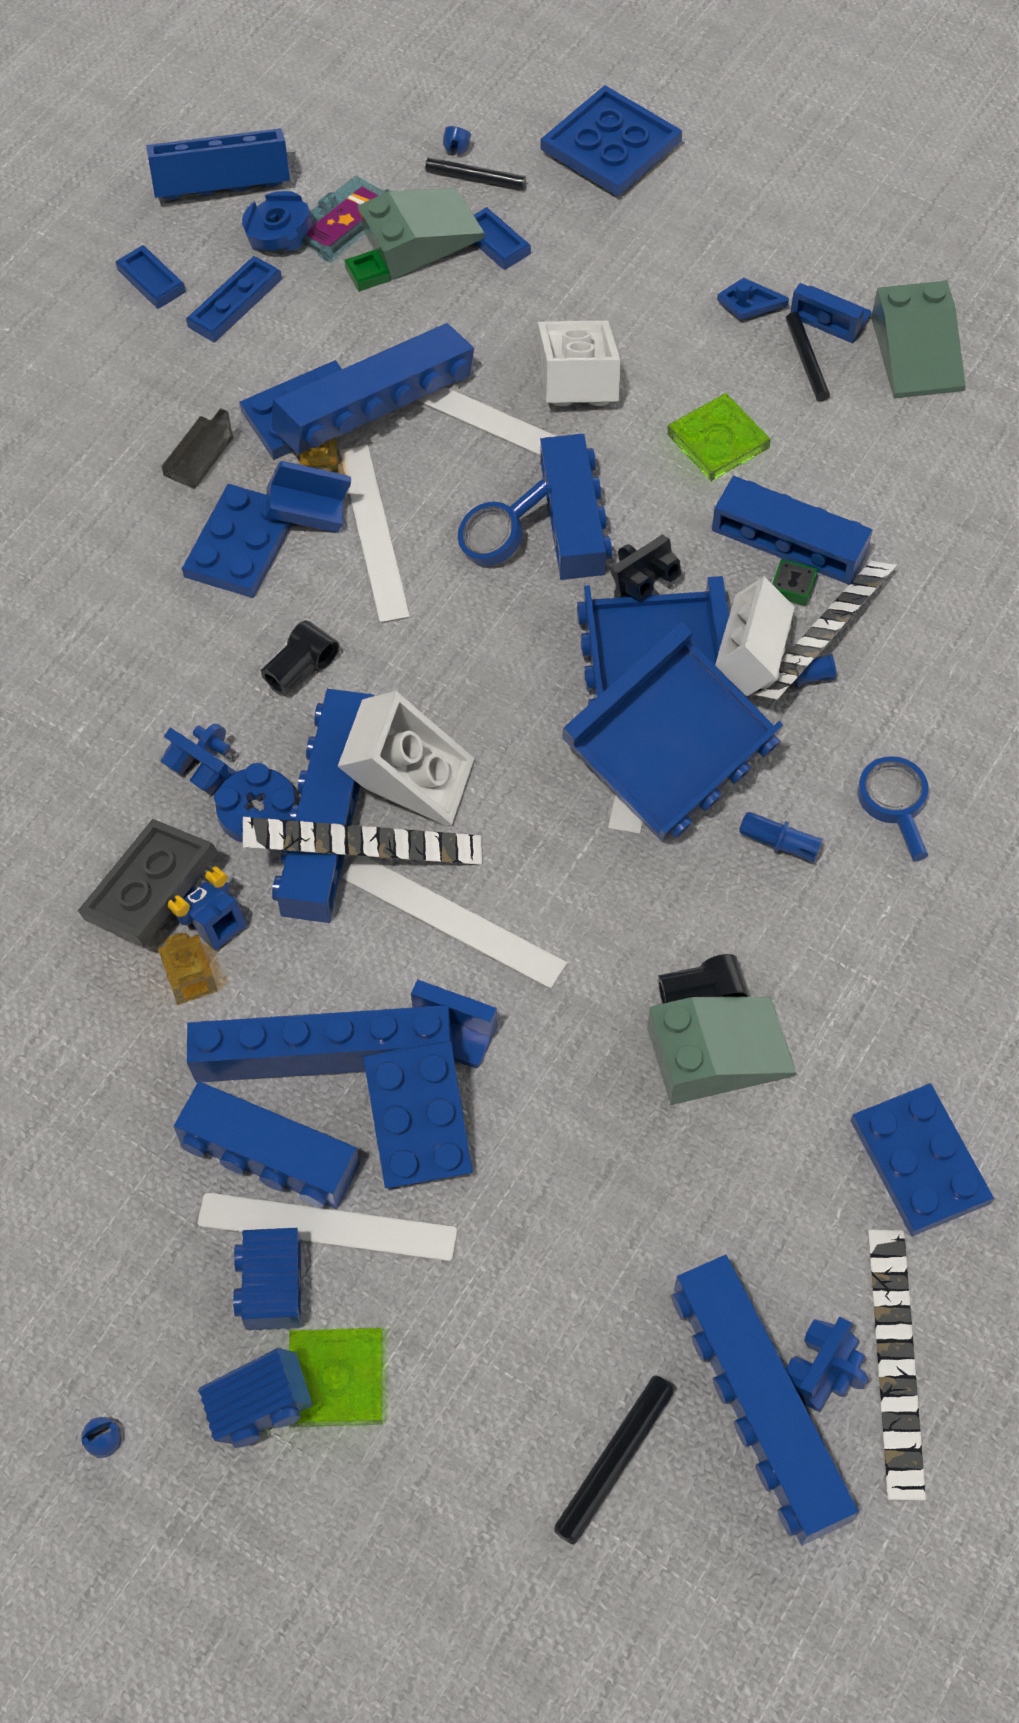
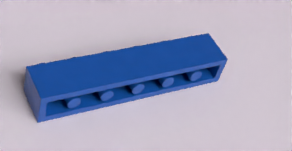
M445 323L274 399L271 428L297 454L313 447H318L328 440L341 434H346L367 422L377 420L393 410L405 407L411 402L428 394H433L456 381L463 380L470 375L474 347L448 323Z
M327 688L324 703H318L316 706L314 725L317 727L315 737L310 736L308 739L306 759L310 761L307 771L301 770L298 794H301L299 805L293 804L290 821L352 825L361 785L341 770L338 764L362 699L374 697V694ZM281 850V864H284L282 876H275L272 888V899L278 901L281 917L330 923L345 855Z
M448 1005L187 1022V1065L196 1083L198 1081L213 1082L365 1072L363 1055L449 1040L452 1045Z
M725 1254L678 1275L674 1287L675 1293L671 1294L673 1305L682 1320L689 1319L696 1333L692 1335V1342L698 1356L703 1362L709 1360L715 1371L716 1376L712 1378L715 1390L723 1404L730 1402L738 1418L734 1420L736 1432L745 1447L752 1446L760 1462L755 1465L759 1479L766 1491L774 1490L782 1506L777 1511L787 1534L790 1537L796 1534L801 1546L853 1522L859 1511L727 1255Z

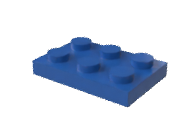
M336 360L239 402L242 414L273 460L294 451L271 428L273 400L341 370L342 368Z
M227 484L182 567L184 578L254 598L292 523L266 517V494Z
M451 1041L363 1055L385 1189L473 1173Z
M931 1083L852 1115L851 1123L911 1237L992 1203L994 1197Z

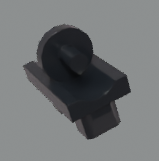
M663 534L638 550L629 544L619 548V562L610 568L616 585L614 597L632 596L639 601H643L652 594L654 590L653 582L658 578L672 582L681 575L680 560L672 553L670 539Z

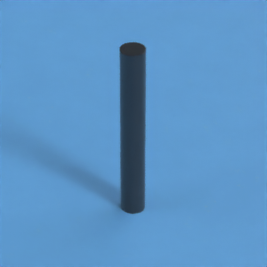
M430 157L426 160L425 170L428 172L521 190L525 188L526 176Z
M798 312L789 313L786 316V321L816 400L820 402L825 401L830 397V392Z

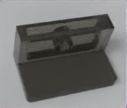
M220 408L212 420L202 416L198 418L161 466L163 476L193 489L198 486L233 439L227 410Z

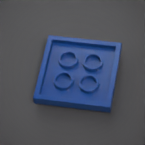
M604 85L543 136L540 149L619 196L682 141L683 130Z

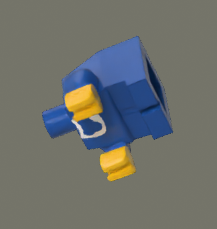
M214 866L212 867L214 872L211 873L208 870L205 875L210 883L204 882L198 888L192 885L183 898L176 895L174 897L176 899L175 902L169 900L168 908L176 915L181 925L187 926L192 924L199 936L211 948L217 950L232 936H235L244 929L247 923L237 901L228 894L230 886L227 882V875L220 868Z

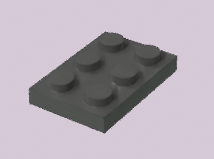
M152 819L79 908L78 912L85 921L144 947L172 912L168 908V901L172 900L175 902L176 899L174 897L176 895L183 898L218 854V851L212 842Z

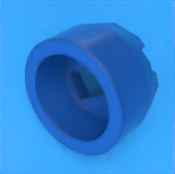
M445 127L443 135L444 148L449 153L452 148H457L456 155L462 154L468 148L471 133L460 127Z
M93 1418L84 1426L81 1435L82 1444L93 1457H109L120 1446V1429L109 1418ZM109 1426L111 1431L103 1433L89 1442V1436Z

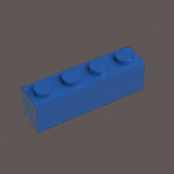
M281 128L146 145L155 198L162 197L166 200H172L188 193L210 195L215 190L229 188L232 191H242L251 185L262 184L267 187H274L282 184V181H290L286 143Z
M584 433L540 438L543 480L552 490L546 495L560 580L605 575L606 560L612 559V545L610 536L603 537L602 529H606L607 526L604 506L598 507L597 500L601 499V487L599 477H592L591 472L596 468L594 449L587 448Z
M734 475L714 507L712 524L713 532L784 560L818 568V573L848 585L853 581L868 553L873 529L863 526L857 521H850L832 514L823 508L811 506L793 499L787 494H780L762 487L753 481L744 480Z
M200 1081L196 1084L174 1124V1129L181 1143L180 1146L187 1152L198 1157H204L206 1153L220 1159V1164L232 1172L243 1174L246 1170L260 1176L259 1180L274 1190L283 1191L285 1187L299 1193L300 1199L317 1208H323L324 1204L334 1209L338 1208L360 1164L357 1147Z

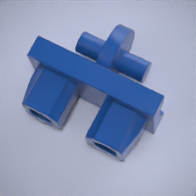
M217 723L210 725L207 729L200 725L196 726L193 730V736L199 739L198 744H195L170 727L164 738L171 743L160 762L181 776L194 758L201 762L189 781L209 795L220 786L224 779L236 773L226 763L213 756L216 752L225 756L230 751L231 746L224 742L226 736L224 727Z
M841 1317L838 1318L835 1325L814 1319L806 1332L804 1340L808 1348L819 1352L813 1364L795 1356L791 1358L785 1368L796 1391L803 1395L807 1406L819 1413L832 1392L840 1397H844L849 1386L856 1389H864L869 1380L866 1373L860 1369L865 1355L856 1350L859 1340L851 1332L853 1324Z

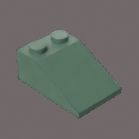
M457 188L388 191L357 205L365 235L373 249H376L390 272L391 280L485 238L484 231Z
M948 281L877 288L871 319L893 398L965 391L966 385L956 307Z
M690 997L651 1006L649 1009L647 1029L670 1105L796 1075L771 997Z

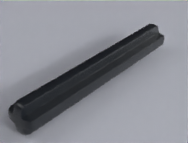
M655 1375L650 1379L555 1524L554 1532L567 1543L575 1544L672 1396L674 1387L664 1378Z

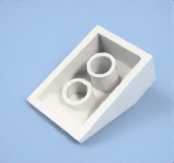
M608 321L538 322L542 382L546 403H552L556 406H570L573 402H588L591 405L603 406L609 402L619 401L620 357Z
M393 691L362 699L338 767L363 788L448 826L453 824L474 757L399 692Z

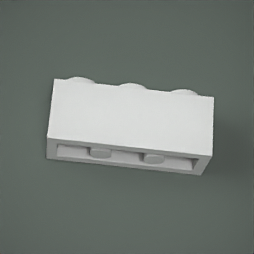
M765 576L735 594L715 664L746 696L760 688L762 690L769 688L778 679L782 656L785 653V644L788 632L791 629L790 624L795 608Z

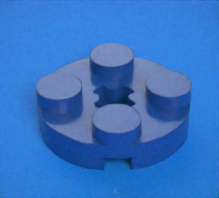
M276 191L265 195L266 201L258 206L255 201L249 205L243 214L242 225L254 250H279L284 248L287 251H293L301 246L302 238L308 233L312 225V215L307 202H303L299 194L291 191Z
M262 763L251 764L246 769L234 773L222 783L214 795L217 817L221 828L229 837L242 843L243 817L290 820L293 804L297 805L294 788L290 781L281 773L268 769ZM256 799L263 800V810L259 811L256 808L250 811L247 810L249 802Z

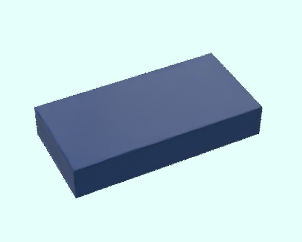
M488 207L474 214V217L485 233V238L474 244L504 271L531 254V245Z
M144 245L115 261L117 270L157 309L186 293L184 283Z

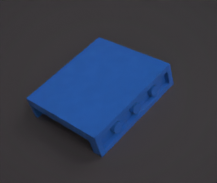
M723 576L708 577L706 591L650 595L643 601H639L634 597L592 599L590 585L584 586V601L577 602L578 624L586 626V633L581 634L582 657H589L590 666L584 667L586 690L593 689L594 699H588V705L681 621L693 632L690 640L715 665L729 618Z
M682 621L563 728L562 739L661 842L670 834L675 839L679 837L693 823L689 817L699 807L707 811L722 796L718 790L729 780L733 784L740 781L752 768L748 762L758 753L763 758L780 743L781 740L777 735L783 727L780 721L773 725L690 640L693 632Z

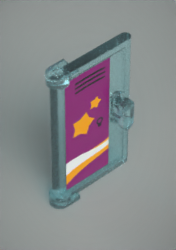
M355 175L338 190L325 195L318 201V206L310 211L312 225L308 233L302 238V243L317 251L318 256L325 261L331 260L334 257V253L364 230L357 205L390 190L386 189L383 191Z

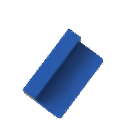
M799 283L793 292L790 313L798 312L803 323L852 344L871 318V310L814 286Z
M280 461L267 486L266 517L338 533L343 525V499L351 486V477Z
M417 979L411 992L412 1008L448 1005L452 1026L454 1061L473 1068H479L498 1026L497 1008Z

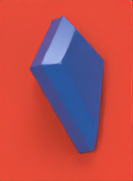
M744 277L717 294V300L740 320L786 307L789 303L788 297Z

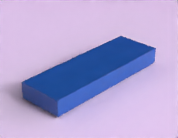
M253 256L186 318L187 327L215 343L282 280L281 270Z

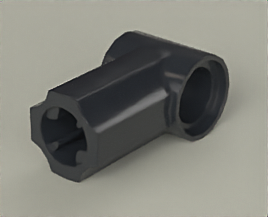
M304 620L291 632L287 646L261 669L262 678L277 694L287 695L315 668L323 670L328 667L337 656L340 644L311 621Z
M733 954L713 956L704 961L700 967L658 975V986L662 1004L690 997H748L737 956Z

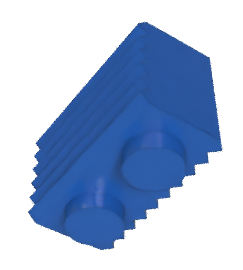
M298 1227L243 1230L242 1244H235L234 1247L235 1272H242V1288H235L233 1293L235 1317L241 1316L245 1329L249 1331L300 1328L301 1238Z
M281 1348L270 1351L199 1387L198 1390L202 1396L201 1402L204 1404L203 1410L207 1414L206 1419L209 1422V1428L212 1431L211 1437L214 1441L232 1444L234 1448L245 1447L255 1443L260 1439L259 1432L264 1431L266 1428L272 1426L273 1428H281L297 1422L300 1419L299 1412L312 1406L296 1352Z

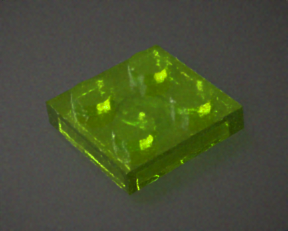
M727 393L670 423L667 430V435L710 481L717 479L770 448L771 438Z
M382 1328L289 1330V1351L296 1352L312 1402L311 1408H306L299 1412L300 1419L288 1425L289 1428L383 1425Z

